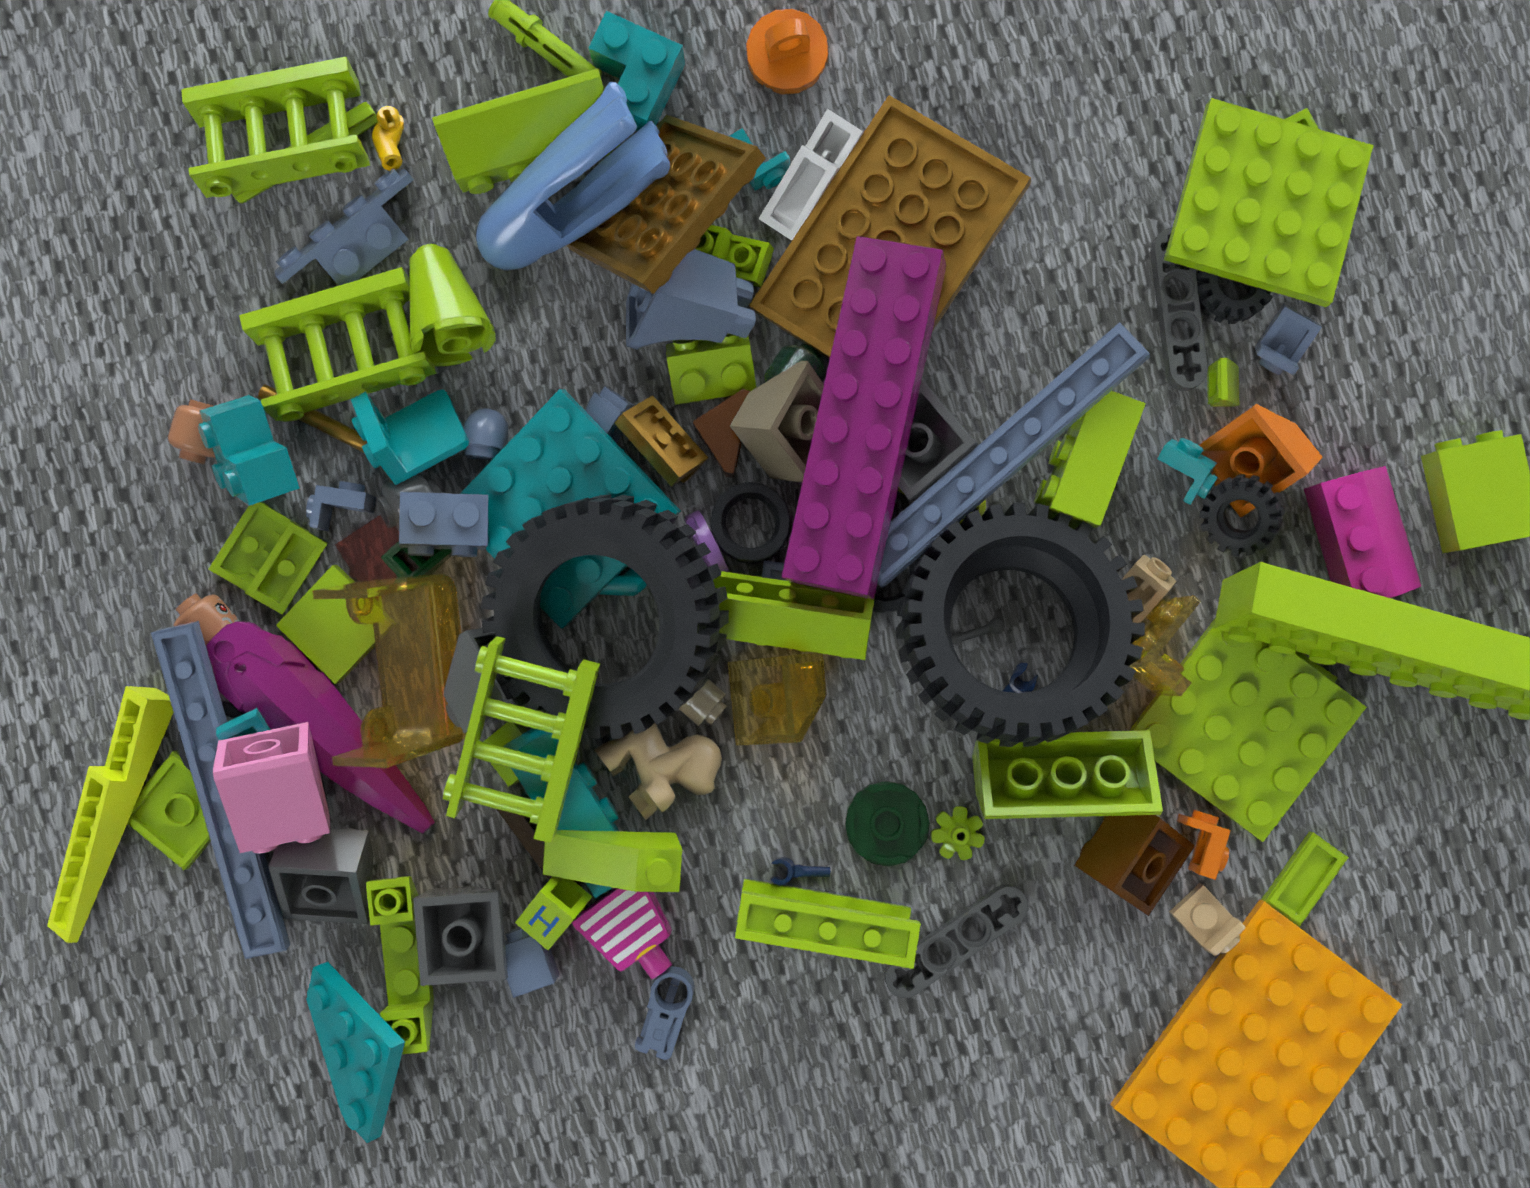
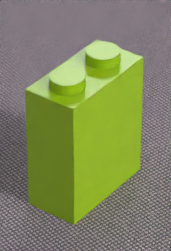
M1502 430L1476 435V443L1462 445L1461 438L1435 443V452L1421 456L1442 554L1530 537V470L1521 434L1504 437Z

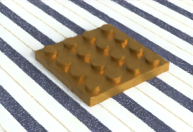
M666 114L656 127L660 131L658 135L667 149V158L671 165L668 174L651 183L627 207L566 246L574 253L654 294L659 287L669 281L673 270L687 253H690L697 247L700 238L711 224L726 212L728 204L740 189L754 178L756 170L766 159L757 146Z

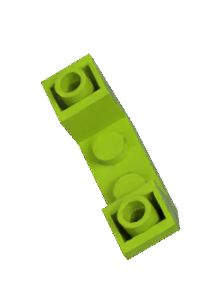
M411 876L367 881L366 889L370 926L380 925L388 1006L380 1012V1016L405 1041L402 1055L428 1052L430 1049L434 995L432 985H420L413 898L418 896L416 887Z

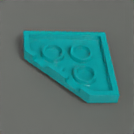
M327 961L313 967L306 1000L341 1115L344 1117L347 1126L355 1130L366 1143H369L382 1135L405 1041Z

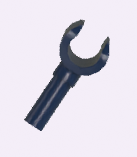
M1020 663L1014 668L1010 683L1002 691L1011 693L1031 692L1036 685L1038 675L1030 681H1022L1019 676L1026 670L1028 663Z
M779 857L771 863L784 864L788 868L789 873L786 878H770L773 883L778 885L786 884L793 877H830V867L795 865L787 857Z

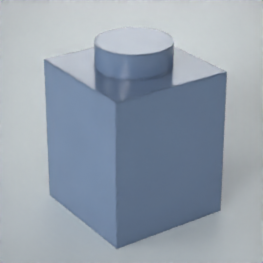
M520 927L505 933L507 938L505 940L507 981L513 998L554 984L560 974L551 948L549 950L545 949Z

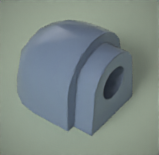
M604 386L600 394L597 392L593 393L585 411L617 443L624 433L617 427L615 422L623 412L635 405L612 389Z
M483 408L472 412L466 419L464 430L468 436L469 445L466 447L465 456L471 459L491 461L507 445L508 423L505 417L497 410Z

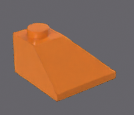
M1258 404L1252 406L1199 444L1203 448L1201 454L1217 462L1211 473L1218 477L1214 484L1215 486L1229 477L1233 479L1237 475L1245 474V478H1251L1255 475L1260 477L1259 482L1265 484L1268 481L1273 485L1271 491L1274 494L1276 492L1280 493L1306 476L1323 458L1296 423ZM1235 500L1229 503L1240 518L1255 509L1253 504L1245 500Z

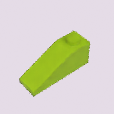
M557 830L552 843L544 842L543 875L634 892H679L682 847L674 832Z

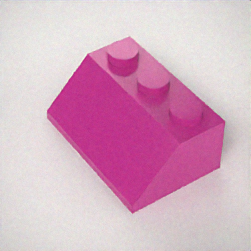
M1386 466L1304 488L1331 582L1387 598L1399 596L1421 587Z

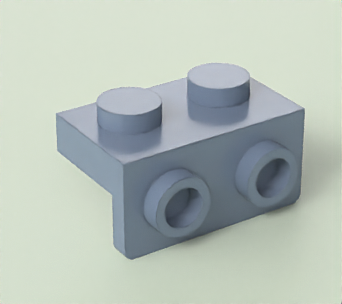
M400 492L399 548H408V555L434 556V549H452L451 556L477 557L478 550H485L487 548L488 495Z

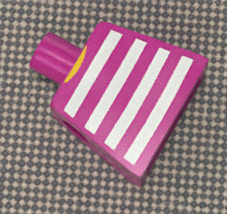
M614 888L577 915L572 921L575 929L620 972L638 960L652 980L672 965L659 946L660 943L670 936L672 929L654 892H634Z

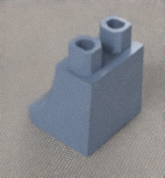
M694 249L687 253L673 270L669 281L659 287L654 294L632 283L626 301V346L638 350L652 344L674 340H706L722 343L727 333L747 338L756 322L755 311L747 309L754 293L753 283L736 277L734 263Z

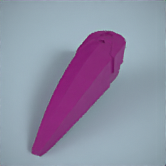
M237 621L226 625L209 641L206 648L218 691L240 712L245 714L257 708L271 730L308 722L321 773L368 804L422 834L427 832L435 823L427 807L374 735L323 672H318L297 646L286 641L280 635L268 633L255 623Z

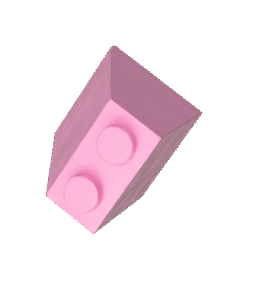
M308 722L218 741L212 773L240 853L249 851L253 853H266L274 850L280 844L293 841L310 843L320 839L324 834L330 833V814Z

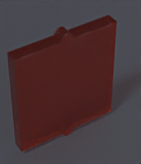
M381 515L335 544L351 569L349 575L357 578L365 592L374 601L403 583L381 559V556L399 541V531L395 527L389 529ZM406 552L400 557L413 572L419 568ZM423 556L426 561L431 558V556Z

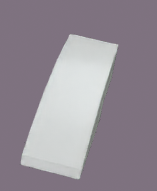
M827 109L806 146H801L760 215L759 220L790 240H793L864 132Z

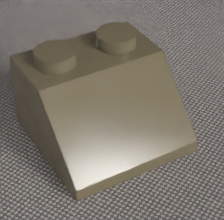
M808 361L798 362L750 391L730 425L731 429L772 479L803 482L824 387L823 382Z

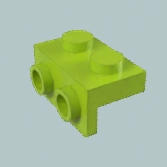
M727 333L722 343L706 340H674L673 343L666 344V358L675 405L732 396L742 389L752 391L757 388L748 336L747 338H742Z

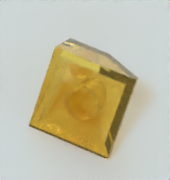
M810 653L728 662L736 746L802 742L827 696L823 654Z

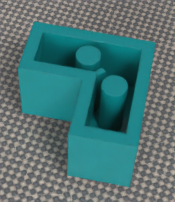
M606 11L588 47L593 66L620 79L618 85L625 91L628 100L626 102L627 107L637 126L635 131H638L649 121H652L656 126L685 66L683 45Z
M247 395L199 410L203 423L198 424L199 434L205 447L213 449L217 464L212 465V470L221 489L226 488L232 497L236 496L250 506L300 488L287 448L273 439L261 400Z

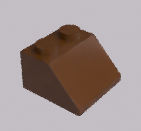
M1156 815L1104 816L1102 824L1092 839L1087 841L1082 847L1080 857L1074 866L1149 916L1195 845Z

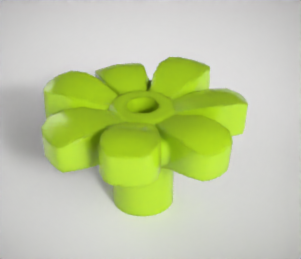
M955 806L952 817L945 811L938 813L935 819L941 828L932 829L930 833L932 842L943 843L939 853L947 859L952 858L954 853L957 852L961 860H968L972 858L970 847L981 848L984 844L985 837L982 834L976 833L983 826L982 820L978 815L967 818L968 811L963 806ZM961 832V836L957 837V834Z

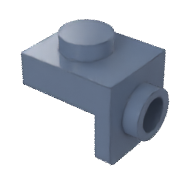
M1283 304L1255 346L1257 355L1261 357L1259 364L1277 375H1281L1283 370L1295 375L1299 369L1297 363L1322 326Z
M340 481L339 488L316 485L315 493L309 496L306 506V517L310 519L309 527L329 532L333 507L374 514L377 497L365 493V485Z

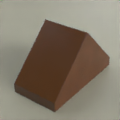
M740 390L692 421L700 438L725 476L729 478H735L742 441L731 429L730 425L750 390Z

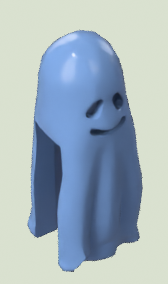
M609 82L596 102L562 131L481 216L476 231L477 246L481 256L493 267L509 271L533 264L543 255L552 253L589 233L627 207L656 179L668 174L671 165L667 158L666 146L658 135L660 131L652 121H649L633 134L637 126L627 107L626 102L628 100L625 91L616 82ZM627 139L601 161L574 189L554 205L548 200L550 196L582 175Z

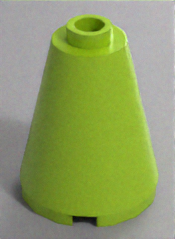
M426 244L419 247L409 259L410 347L412 353L416 354L424 351L435 366H452L473 360L468 352L482 347L485 353L495 343L496 337L493 324L450 251L436 244Z

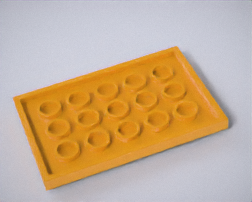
M1260 899L1243 921L1246 928L1239 934L1241 938L1238 944L1227 953L1219 954L1110 1104L1116 1111L1218 1188H1271L1402 1007L1400 1002Z

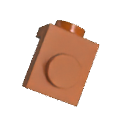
M1193 810L1192 817L1179 814L1177 822L1200 829L1188 870L1216 880L1218 871H1223L1228 862L1229 848L1226 845L1231 830L1217 826L1219 817L1198 810Z

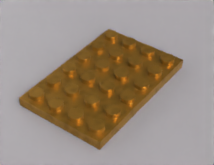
M888 95L753 298L749 307L755 313L830 359L857 236L943 250L947 266L934 321V330L1031 185V177Z

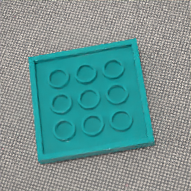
M559 389L460 493L488 495V540L486 550L494 559L499 551L511 548L506 543L507 539L513 533L525 530L522 526L531 518L543 515L542 512L587 497L592 498L611 494V498L627 495L634 497V503L644 500L656 503L657 506L654 511L656 513L669 510L678 515L681 512L565 389ZM584 555L572 558L560 565L546 581L541 592L540 607L563 629L627 565L616 559L601 555Z

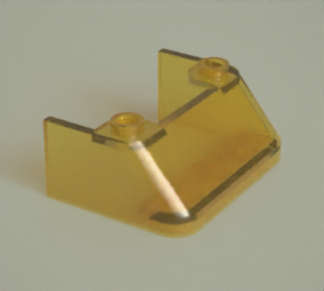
M431 574L360 581L312 591L313 599H346V608L350 618L357 624H373L382 706L371 709L362 721L360 731L363 747L333 756V766L389 768L454 745L465 739L466 733L449 718L446 710L448 703L443 695L459 634H461L457 589L454 581L448 575Z

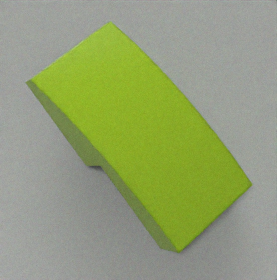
M711 225L706 230L695 248L701 252L734 263L736 277L752 282L753 286L761 287L774 252V247L769 242L733 235L727 228Z

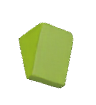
M1219 358L1208 367L1207 394L1210 407H1236L1240 404L1239 367L1228 358Z

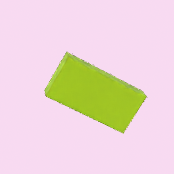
M1309 831L1261 900L1300 927L1349 857L1314 832Z

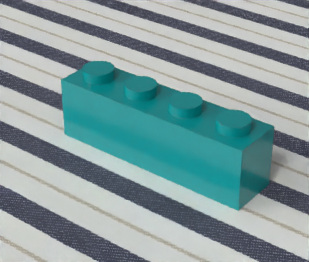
M532 728L505 744L504 747L547 758L548 754L555 756L559 740L552 738V733ZM575 761L557 830L619 831L614 821L619 819V816L607 797L600 800L592 787L597 784V781L585 762L578 765ZM511 768L532 800H536L537 796L545 797L548 782L542 781L541 775ZM586 883L595 898L612 888Z

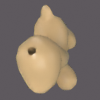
M655 723L646 731L634 734L632 730L625 737L608 741L595 749V752L613 776L622 772L626 763L631 757L633 758L641 783L629 798L645 820L654 814L657 807L661 812H664L672 805L675 794L670 785L673 783H679L696 795L711 793L715 789L714 780L722 761L721 751L712 739L703 735L689 736L674 746H666Z

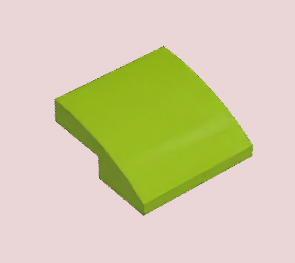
M259 502L248 506L208 570L246 591L245 594L283 615L328 543L267 504Z

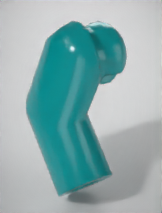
M630 568L624 575L615 577L599 594L636 596L647 584Z

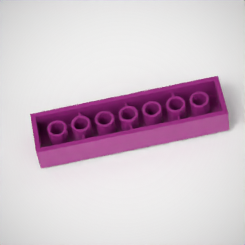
M860 236L856 238L782 573V578L789 582L874 600L947 266L942 249Z

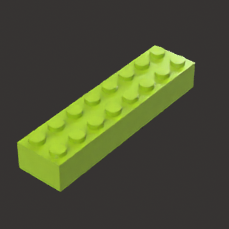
M1263 562L1246 568L1222 581L1214 629L1229 632L1228 637L1230 639L1240 642H1255V640L1269 643V649L1275 652L1293 654L1297 651L1310 655L1309 660L1315 663L1334 665L1336 662L1350 666L1349 671L1358 675H1384L1390 677L1389 682L1394 685L1404 687L1420 685L1429 688V693L1434 696L1443 698L1459 696L1469 699V705L1483 709L1499 707L1508 710V715L1513 718L1530 720L1529 637Z

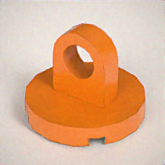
M795 9L775 10L761 17L751 29L746 43L747 63L754 79L762 86L765 85L767 88L772 89L773 92L782 95L800 93L812 87L823 73L828 60L827 37L821 25L809 14Z

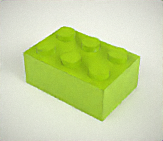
M1111 391L1068 428L1062 442L1059 440L1056 442L1048 464L1054 466V469L1047 481L1042 480L1034 499L1035 504L1050 506L1047 519L1052 520L1058 513L1062 512L1072 516L1068 526L1074 530L1083 521L1094 528L1101 526L1146 403Z

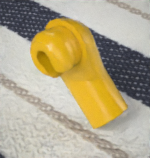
M384 106L377 112L376 118L378 123L373 129L372 141L383 168L388 171L391 169L397 170L402 165V157L397 147L404 130V121L396 108Z

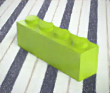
M721 571L722 575L713 579L715 588L726 587L728 598L719 604V610H729V623L719 630V633L727 634L726 639L754 643L761 646L768 645L795 649L801 652L828 654L841 658L866 659L874 606L873 599L784 580Z

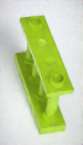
M346 56L181 89L184 106L199 128L204 127L208 164L190 167L189 176L206 198L226 197L231 193L336 172L347 173L356 168L370 166V159L358 136H349L345 99L361 96L359 81ZM328 102L332 139L308 144L304 107ZM287 111L291 148L267 152L263 116ZM246 119L249 156L225 161L222 124Z
M402 267L239 315L242 330L258 346L265 345L277 395L261 399L264 411L275 421H295L302 418L305 412L350 400L365 391L367 394L400 384L406 386L416 385L423 382L427 376L437 374L435 365L426 353L422 351L413 354L410 347V332L403 309L406 302L410 301L409 277ZM385 309L399 359L374 365L363 318L367 313ZM345 321L358 371L334 378L322 330L327 325ZM305 333L317 383L293 390L282 342L287 337Z
M497 636L489 643L488 647H481L477 657L475 672L481 673L457 773L456 775L450 774L445 785L443 800L449 801L446 816L455 818L464 806L465 801L529 817L531 823L537 824L534 839L552 843L559 826L600 663L583 659L577 671L570 669L568 673L501 656L506 638ZM497 673L563 690V695L570 697L567 712H559L556 716L491 699ZM486 716L552 733V738L559 740L555 756L548 754L547 758L480 741ZM475 758L541 775V780L548 782L545 797L537 796L536 800L469 783Z
M744 879L735 939L914 969L921 923L910 919L911 907Z

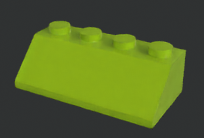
M595 69L432 117L452 174L462 192L469 191L471 194H481L493 189L494 183L508 179L510 182H513L562 131L596 102L603 93L604 87L599 70Z
M1150 730L1071 732L1057 740L1048 743L1045 740L1036 746L1023 747V742L1013 747L999 746V739H994L988 744L977 740L975 742L972 754L975 791L984 819L1161 815L1163 812Z

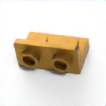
M653 395L623 412L615 422L617 427L671 487L679 481L682 483L688 481L708 459V456Z

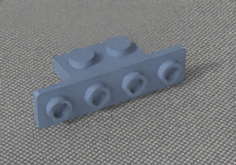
M391 169L375 182L378 188L367 198L358 195L342 209L345 215L333 225L329 220L319 225L309 235L312 241L299 251L295 246L285 252L276 261L280 266L275 270L276 278L283 284L313 259H316L338 285L360 279L409 240L382 205L414 180L405 169L398 173L395 169Z

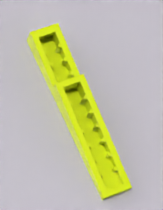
M134 686L125 687L105 766L88 767L47 924L66 943H77L174 713L169 695L159 689Z

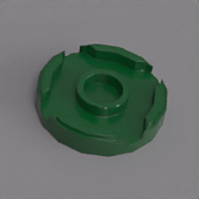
M891 781L869 784L856 793L847 807L845 818L848 841L855 851L872 864L888 867L906 863L913 858L926 842L930 825L926 806L916 792L902 783Z

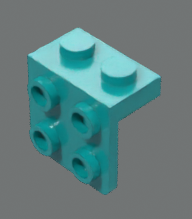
M443 389L427 395L386 418L366 391L351 399L357 415L351 419L362 440H367V444L362 446L364 454L372 467L376 469L381 466L395 485L453 456L469 445L468 436L447 392Z

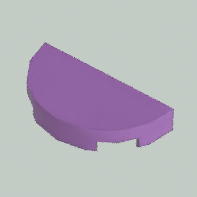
M697 510L686 515L685 523L696 531L692 536L696 546L705 542L711 553L703 557L707 567L717 563L720 571L729 572L720 549L700 511Z

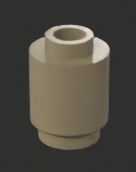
M708 679L705 685L683 704L679 710L698 726L704 720L712 725L727 707L722 702L726 693Z

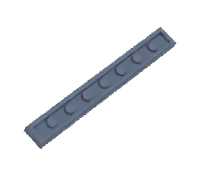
M1119 322L891 521L878 584L882 588L889 584L926 552L938 536L941 537L949 526L956 521L959 523L1148 360L1150 353Z
M199 621L151 632L244 958L249 959L286 951L290 946V941L265 853L239 852L212 772L219 741L216 736V727L226 723L227 719Z

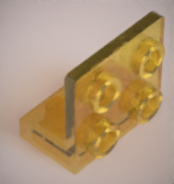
M1195 595L1168 599L1167 602L1161 599L1146 616L1150 622L1145 627V635L1133 642V645L1143 647L1141 658L1129 667L1136 670L1133 677L1154 695L1181 696L1191 684L1181 674L1184 668L1176 660L1166 654H1162L1161 657L1158 654L1200 604L1201 600Z

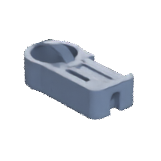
M671 966L653 980L650 999L647 1005L649 1009L640 1034L641 1037L637 1036L635 1048L639 1052L647 1054L649 1049L657 1051V1058L663 1060L671 1058L686 1010L694 995V981L686 970ZM672 977L670 984L673 985L669 986L666 998L663 1000L658 994L657 987L662 980ZM681 980L686 985L687 998L682 1002L673 1003L678 989L676 986H679Z

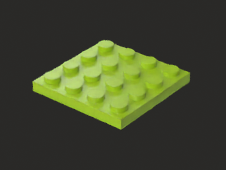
M1211 98L1205 107L1164 260L1322 307L1329 306L1333 303L1374 145Z
M1214 619L1129 731L1150 730L1156 763L1258 840L1264 842L1367 707L1297 654L1272 651L1269 649V643L1255 640V642H1240L1230 639L1228 637L1229 632L1214 629Z

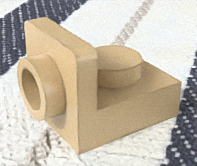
M1142 555L1121 579L1134 576L1138 587L1127 595L1128 600L1142 599L1144 611L1132 619L1133 623H1141L1176 583V580L1171 576L1172 571L1155 557L1150 559L1148 556Z
M1201 883L1169 911L1196 942L1213 956L1219 953H1227L1233 949L1240 941L1241 937L1239 934L1246 928Z

